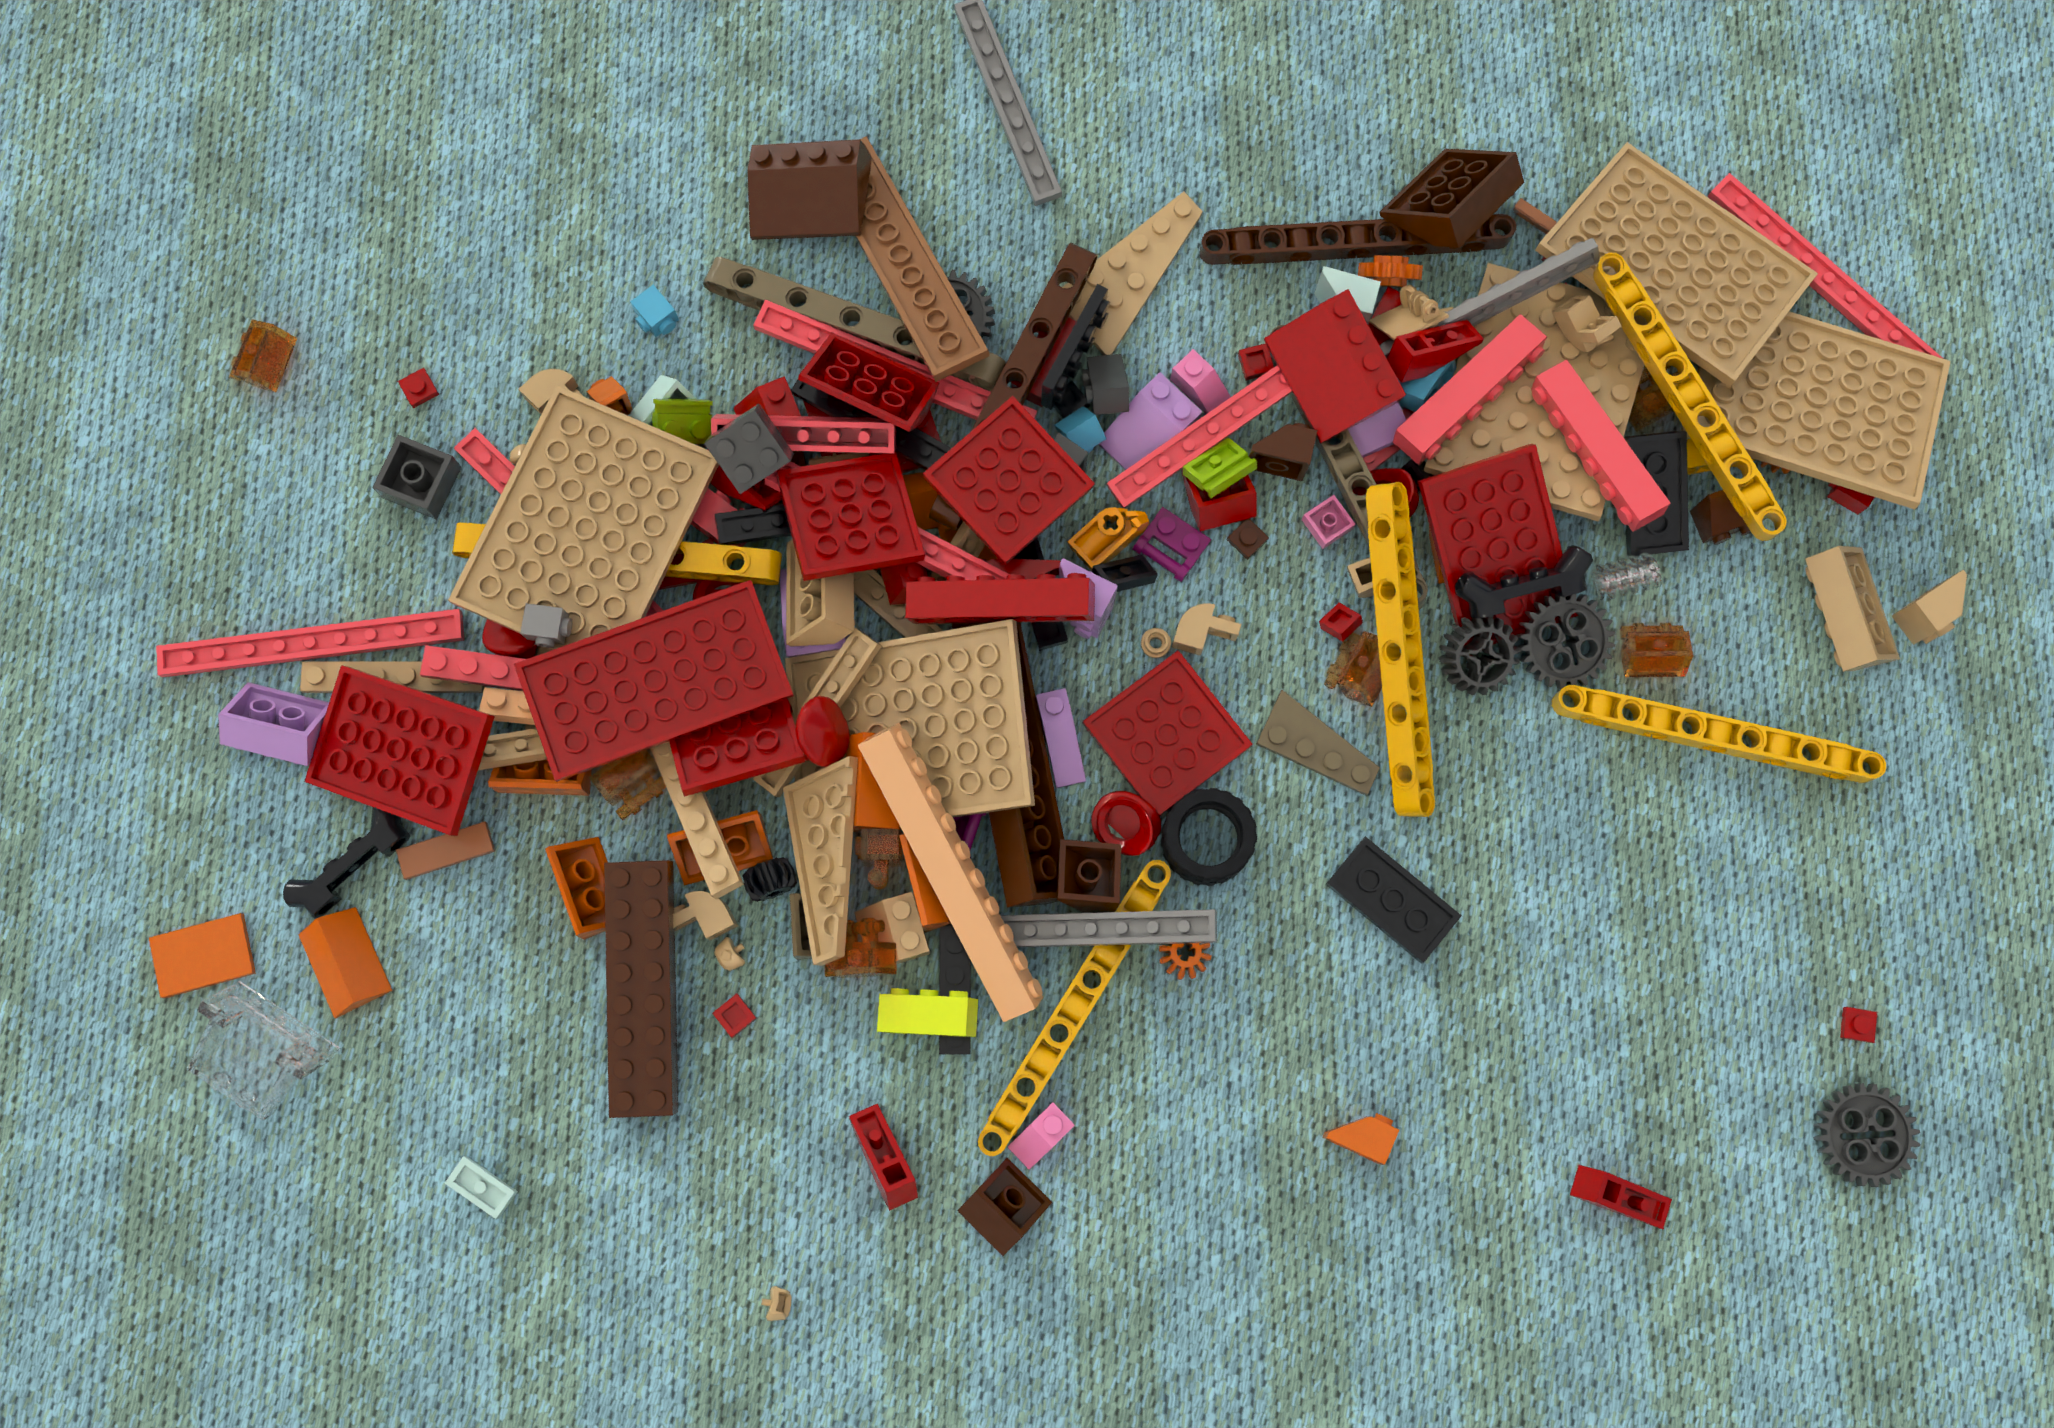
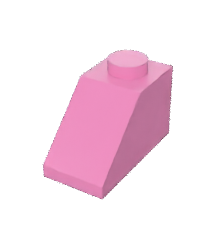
M1194 349L1172 368L1170 380L1205 414L1231 397L1215 369Z
M1052 1102L1008 1148L1030 1170L1075 1125Z

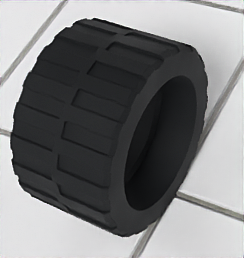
M1202 788L1184 795L1168 813L1161 831L1163 856L1173 872H1176L1185 881L1188 880L1196 885L1203 884L1207 886H1213L1217 883L1222 884L1235 877L1249 862L1257 842V826L1250 809L1243 804L1240 798L1233 796L1228 791L1217 790V788ZM1198 810H1216L1228 817L1236 829V848L1231 857L1221 864L1213 866L1198 864L1191 860L1181 847L1179 837L1181 826L1190 814Z

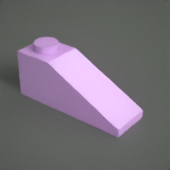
M1066 688L1037 694L1036 701L1056 788L1086 782Z

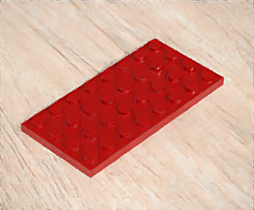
M751 580L514 664L556 782L794 696Z

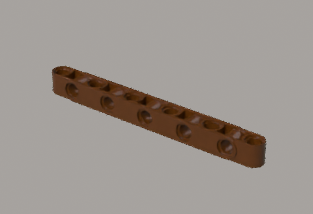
M1493 214L1463 246L1456 249L1434 246L1386 219L1245 226L1233 229H1215L1206 232L1202 237L1199 254L1200 258L1207 264L1242 265L1356 258V256L1357 258L1374 257V255L1406 256L1413 255V252L1414 255L1470 252V249L1471 252H1479L1506 247L1514 235L1517 225L1515 220L1507 214ZM1495 229L1502 230L1505 235L1498 234ZM1380 236H1388L1391 239V241H1384L1380 238ZM1322 239H1330L1334 244L1328 245ZM1265 242H1273L1277 247L1269 248L1265 245ZM1216 245L1220 250L1211 251L1207 246Z
M1069 243L972 430L1012 396L1022 406L1024 405L1095 266L1098 254L1076 244ZM1068 282L1073 286L1071 288H1062L1059 284ZM1042 331L1045 332L1047 336L1044 338H1037L1036 336H1034V333ZM1011 381H1018L1022 386L1014 389L1010 388L1007 384ZM938 494L931 508L929 518L957 531L963 520Z

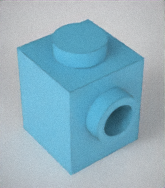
M654 284L630 301L634 312L638 315L635 318L638 325L645 333L650 330L655 337L661 333L663 335L670 333L679 320L675 309Z
M1084 406L1054 424L1057 432L1088 453L1096 445L1107 439L1096 415Z

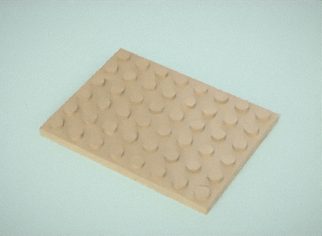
M1628 142L1535 249L1536 252L1547 259L1569 250L1578 242H1585L1593 237L1598 245L1600 258L1607 253L1621 255L1634 276L1641 282L1687 357L1728 387H1731L1818 274ZM1597 264L1572 276L1605 299L1593 279V272ZM1602 267L1606 274H1616L1612 267ZM1634 316V320L1637 323L1647 325L1644 317Z
M1488 263L1478 296L1487 292L1492 286L1502 284L1514 278L1520 271ZM1560 282L1473 326L1484 340L1482 344L1458 358L1453 376L1520 314L1547 336L1543 346L1545 352L1534 364L1531 362L1523 367L1525 369L1524 372L1514 383L1508 381L1503 386V392L1495 401L1491 402L1488 400L1482 406L1483 410L1475 420L1471 422L1468 419L1461 425L1463 429L1452 441L1449 439L1445 440L1441 444L1442 449L1432 460L1427 459L1424 471L1438 475L1531 443L1536 444L1551 508L1599 522L1606 499L1600 492L1599 484L1593 476L1591 477L1585 472L1582 460L1576 452L1573 453L1568 448L1564 435L1559 429L1553 427L1544 407L1535 402L1531 388L1537 375L1567 359L1624 438L1644 367L1643 361L1622 328L1612 333L1613 337L1609 341L1598 345L1590 352L1580 351L1567 340L1552 314L1553 310L1573 296H1591L1600 316H1614L1605 299L1591 290Z
M1789 311L1731 387H1728L1698 366L1697 373L1751 458L1914 510L1920 505L1951 361ZM1698 416L1697 420L1700 425L1710 427L1708 418Z
M556 385L448 601L518 633L521 632L526 603L563 608L569 614V618L572 619V630L570 636H566L564 645L554 644V649L644 618L719 464L707 449Z
M1009 619L877 642L882 647L840 708L847 721L850 735L861 732L878 733L900 723L902 729L909 733L912 739V748L917 757H920L925 763L926 774L931 784L939 790L941 803L946 813H949L952 817L1035 806L1016 621ZM840 649L785 658L786 676L794 695L788 698L792 706L793 713L791 714L793 718ZM805 760L795 774V782L825 767ZM853 829V832L870 829Z

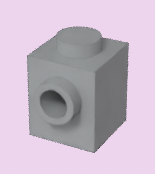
M526 603L520 634L527 640L535 641V645L540 647L554 648V644L564 645L566 636L569 637L572 630V619L569 618V614L563 608Z

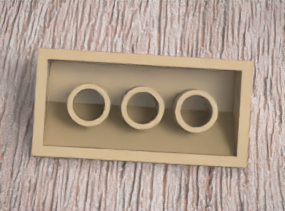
M793 539L787 542L786 645L835 644L854 632V573L803 581Z
M1837 546L1805 558L1807 563L1806 575L1809 581L1814 584L1817 593L1815 595V602L1817 607L1823 611L1826 620L1824 628L1827 636L1833 640L1836 649L1834 651V658L1843 672L1856 671L1899 660L1900 657L1862 547Z

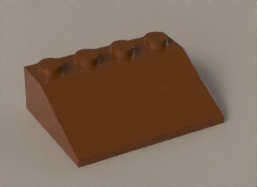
M861 139L752 145L747 170L750 238L752 240L861 236L872 161Z
M1445 148L1379 212L1380 216L1434 246L1448 247L1450 249L1460 248L1524 184L1517 153Z

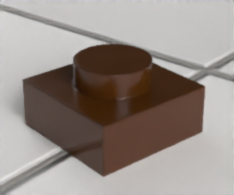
M1246 519L1227 537V541L1247 560L1269 540V537L1250 519Z

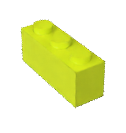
M891 988L890 994H879L877 1032L976 1037L978 999L968 998V992L949 991V997L938 996V990L921 989L920 995H909V989Z

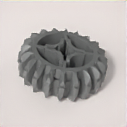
M1493 616L1472 618L1471 621L1466 617L1461 618V627L1453 624L1451 627L1454 633L1452 635L1443 634L1448 643L1447 645L1439 646L1440 650L1446 652L1445 655L1438 658L1439 662L1446 664L1441 668L1442 673L1449 675L1447 681L1452 685L1456 684V689L1460 691L1467 690V693L1470 695H1475L1477 691L1481 695H1487L1488 688L1494 692L1498 691V682L1506 685L1508 684L1505 678L1506 675H1516L1511 667L1513 664H1520V660L1514 657L1515 654L1521 652L1520 647L1514 645L1519 640L1518 637L1511 634L1513 631L1512 627L1507 624L1504 625V621L1498 617L1494 620ZM1492 633L1497 639L1499 653L1493 651ZM1472 636H1474L1469 644L1464 645ZM1482 651H1483L1484 653L1488 654L1489 656H1487V655H1482L1481 657H1478V656H1477V658H1476L1475 656L1471 655V653H1472V654H1477L1478 652H1481V653H1482ZM1460 656L1467 659L1466 668L1469 669L1467 676L1461 668ZM1494 664V666L1486 673L1487 669Z

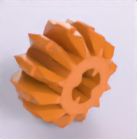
M1199 943L1169 944L1171 946H1159L1158 950L1160 952L1168 953L1169 955L1162 957L1159 960L1160 964L1170 961L1172 965L1166 970V973L1170 975L1175 968H1178L1177 978L1180 980L1184 978L1186 969L1189 977L1194 979L1196 977L1194 966L1201 972L1206 970L1205 965L1199 960H1211V955L1202 953V950L1210 947V943H1203L1201 945ZM1184 945L1189 946L1190 949L1188 951L1192 950L1193 956H1189L1186 961L1180 959L1182 955H1177V950H1181Z

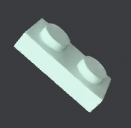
M467 1156L462 1157L445 1182L450 1188L495 1219L500 1218L518 1192Z

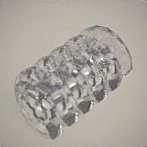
M1646 552L1639 556H1630L1628 559L1621 558L1616 563L1610 561L1605 563V565L1598 564L1594 566L1591 575L1600 600H1603L1604 593L1607 594L1610 600L1615 599L1616 590L1621 597L1627 596V587H1629L1631 593L1636 594L1639 591V584L1644 591L1650 590V581L1655 588L1661 587L1662 584L1659 565L1654 557Z

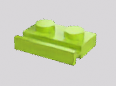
M653 399L655 404V412L652 415L653 427L693 444H704L711 435L712 414H710V406H713V401L707 399Z
M1228 437L1184 465L1183 475L1199 489L1208 492L1210 498H1213L1256 470L1257 460L1255 458L1251 459L1243 448Z

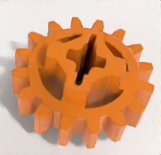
M1374 255L1373 262L1359 263L1358 276L1380 281V286L1404 287L1407 285V280H1422L1423 265L1408 264L1409 257Z

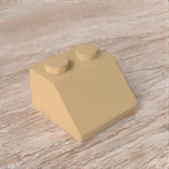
M1964 570L1939 583L1892 615V618L1913 645L1922 640L1927 644L1955 628L1952 622L1962 616L1967 579V574Z
M913 892L881 900L854 912L871 972L930 954Z

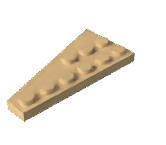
M1184 191L1096 260L1095 266L1069 317L1075 321L1078 320L1097 284L1108 289L1107 301L1110 302V305L1106 312L1109 315L1102 329L1096 328L1093 335L1095 337L1093 344L1103 355H1113L1202 216L1203 211ZM1067 283L1062 288H1071L1073 285Z
M848 756L783 787L813 965L822 966L845 957L858 757Z

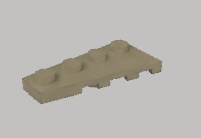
M1280 691L1256 745L1367 796L1380 767L1286 692Z

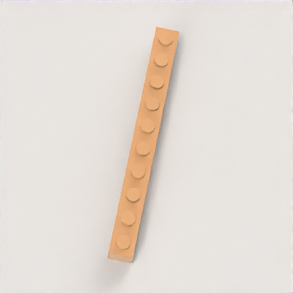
M897 723L868 737L858 747L1002 1021L1006 1022L1036 1009L1043 999L1042 987L1037 979H1033L1028 969L1026 956L1022 951L1018 950L1014 942L1012 929L1001 918L996 899L989 895L982 872L975 868L970 858L971 854L968 845L961 841L957 834L953 817L946 813L941 803L939 790L931 784L926 774L925 763L920 757H917L913 750L912 739L909 733L902 729L900 723Z

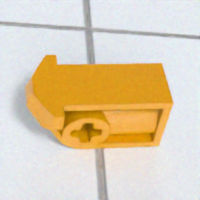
M1116 507L1105 508L1067 542L1071 550L1092 571L1094 565L1110 562L1134 539L1140 536L1150 524L1149 519L1143 511H1128V509ZM1108 520L1111 523L1117 521V529L1113 530L1111 527L1107 529L1106 522Z

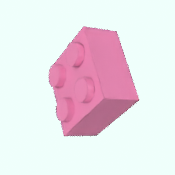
M1335 495L1305 513L1301 519L1322 549L1353 530L1356 525Z

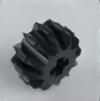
M776 857L772 860L757 863V865L750 867L742 875L746 892L752 901L757 902L783 895V893L791 891L797 884L794 868L788 859L784 857Z

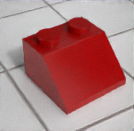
M785 376L756 387L733 408L736 415H742L759 403L767 415L801 416Z
M1183 468L1181 469L1190 509L1200 532L1257 517V492L1249 475H1246L1213 498H1210L1208 492L1202 491L1183 475Z

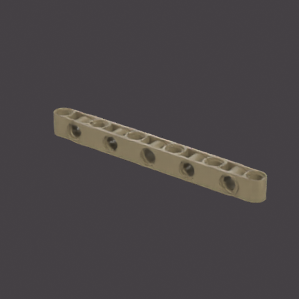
M716 257L703 281L704 287L710 292L760 311L764 301L768 300L926 365L914 342L909 345H901L903 341L913 340L900 319L723 257ZM745 284H752L747 288H742ZM800 302H804V303H805L804 305H802V306H800V307H794L797 303H800ZM852 321L858 322V324L854 326H848V323ZM989 352V357L951 376L992 392L1006 362L998 355Z
M1285 325L1275 327L1271 334ZM1293 392L1290 393L1305 424L1311 427ZM1348 430L1334 436V438L1341 440V443L1337 445H1331L1327 441L1320 444L1316 436L1315 444L1369 547L1366 494L1359 496L1352 491L1358 487L1367 490L1370 486L1376 485ZM1414 558L1417 591L1421 594V597L1418 598V608L1420 610L1426 602L1428 588Z

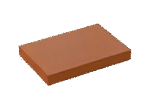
M242 913L149 937L160 998H168L256 974L245 917Z

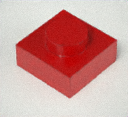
M1266 343L1238 351L1245 381L1259 378L1274 368Z
M424 367L397 381L413 408L439 395Z
M1338 603L1319 621L1323 631L1342 642L1363 623L1362 616L1341 603Z
M737 993L712 1013L731 1038H734L757 1019Z
M1843 1007L1840 1038L1875 1043L1877 1012Z

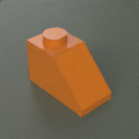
M612 376L606 380L600 379L596 381L586 391L590 400L627 416L633 410L627 392Z
M1376 1113L1374 1118L1365 1116L1326 1131L1322 1138L1375 1163L1385 1165L1399 1129L1392 1126L1393 1120Z

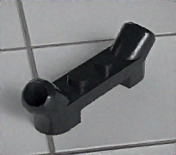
M1571 545L1566 548L1554 568H1533L1529 570L1528 575L1520 577L1517 574L1506 575L1500 578V582L1489 584L1474 573L1467 572L1457 580L1454 587L1455 594L1468 602L1472 618H1484L1505 613L1503 601L1550 588L1551 593L1561 597L1585 591L1587 587L1584 574L1592 564L1593 558L1590 553L1582 548Z
M373 807L370 832L363 838L359 837L352 841L347 847L348 851L339 859L335 858L327 863L323 868L324 872L317 879L289 880L283 889L285 903L289 907H305L314 919L326 914L342 899L335 891L341 883L378 851L390 857L410 839V834L401 825V817Z

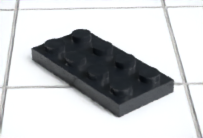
M1097 284L1042 384V406L1052 410L1056 402L1061 403L1068 390V387H1066L1068 379L1076 377L1082 364L1079 361L1083 352L1088 354L1095 341L1093 335L1096 328L1102 329L1108 318L1109 313L1106 311L1110 302L1107 301V288Z
M1680 430L1625 436L1624 439L1671 503L1664 515L1634 532L1626 525L1627 555L1640 556L1689 550L1687 431Z
M1366 836L1326 883L1330 889L1421 964L1427 960L1462 916Z

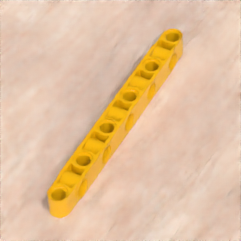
M1617 253L1603 255L1593 272V279L1603 294L1608 307L1613 315L1617 316L1622 326L1621 328L1751 533L1761 541L1772 540L1785 529L1787 519L1775 500L1770 487L1624 258ZM1610 266L1615 270L1616 274L1608 275L1603 271L1602 267ZM1634 316L1644 317L1647 325L1637 324ZM1665 367H1675L1679 375L1672 376L1668 374ZM1698 416L1708 418L1710 427L1700 425L1697 420ZM1730 467L1740 469L1742 478L1733 477L1730 473ZM1763 518H1768L1774 523V531H1769L1763 526Z
M1400 482L1372 485L1367 489L1366 507L1394 809L1399 816L1429 817L1435 808L1433 764L1408 495L1405 486Z
M457 523L452 554L469 559L486 524ZM682 541L676 554H684V559L678 565L671 564L665 575L666 577L743 583L751 580L753 584L778 585L782 553L770 549ZM734 560H744V565L741 569H730V565Z
M1568 685L1558 691L1552 699L1553 710L1558 715L1580 720L1583 723L1650 738L1652 735V738L1708 751L1711 749L1713 752L1770 764L1771 761V765L1825 777L1830 776V778L1866 783L1881 777L1886 770L1885 759L1879 753L1606 690ZM1563 695H1568L1573 699V707H1568L1563 703ZM1623 708L1629 709L1632 712V721L1624 718L1622 714ZM1683 721L1691 725L1692 734H1688L1683 730ZM1743 735L1750 738L1751 748L1743 743ZM1803 748L1810 752V761L1803 756ZM1863 761L1870 766V774L1864 771Z
M1161 860L1150 861L1144 867L1138 879L1133 882L1115 912L1153 911L1161 898L1162 891L1170 880L1171 870L1169 866ZM1152 868L1160 869L1163 871L1164 880L1160 883L1152 882L1148 877V871ZM1099 945L1093 947L988 1117V1122L978 1138V1146L985 1155L996 1156L1001 1154L1012 1136H1015L1131 945ZM1088 972L1096 973L1100 978L1099 986L1094 989L1086 987L1083 983V976ZM1055 1025L1064 1026L1068 1032L1067 1039L1063 1042L1054 1041L1050 1036V1029ZM1023 1078L1031 1079L1035 1085L1034 1093L1025 1097L1020 1095L1017 1091L1019 1080ZM995 1132L1001 1137L1002 1144L998 1150L989 1151L984 1147L983 1139L986 1134Z

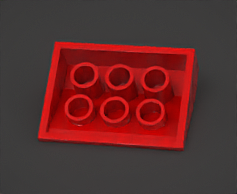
M1349 289L1322 302L1264 338L1267 347L1313 430H1318L1316 436L1320 444L1395 405L1406 396Z
M831 332L798 377V380L908 432L921 425L930 411L940 384Z

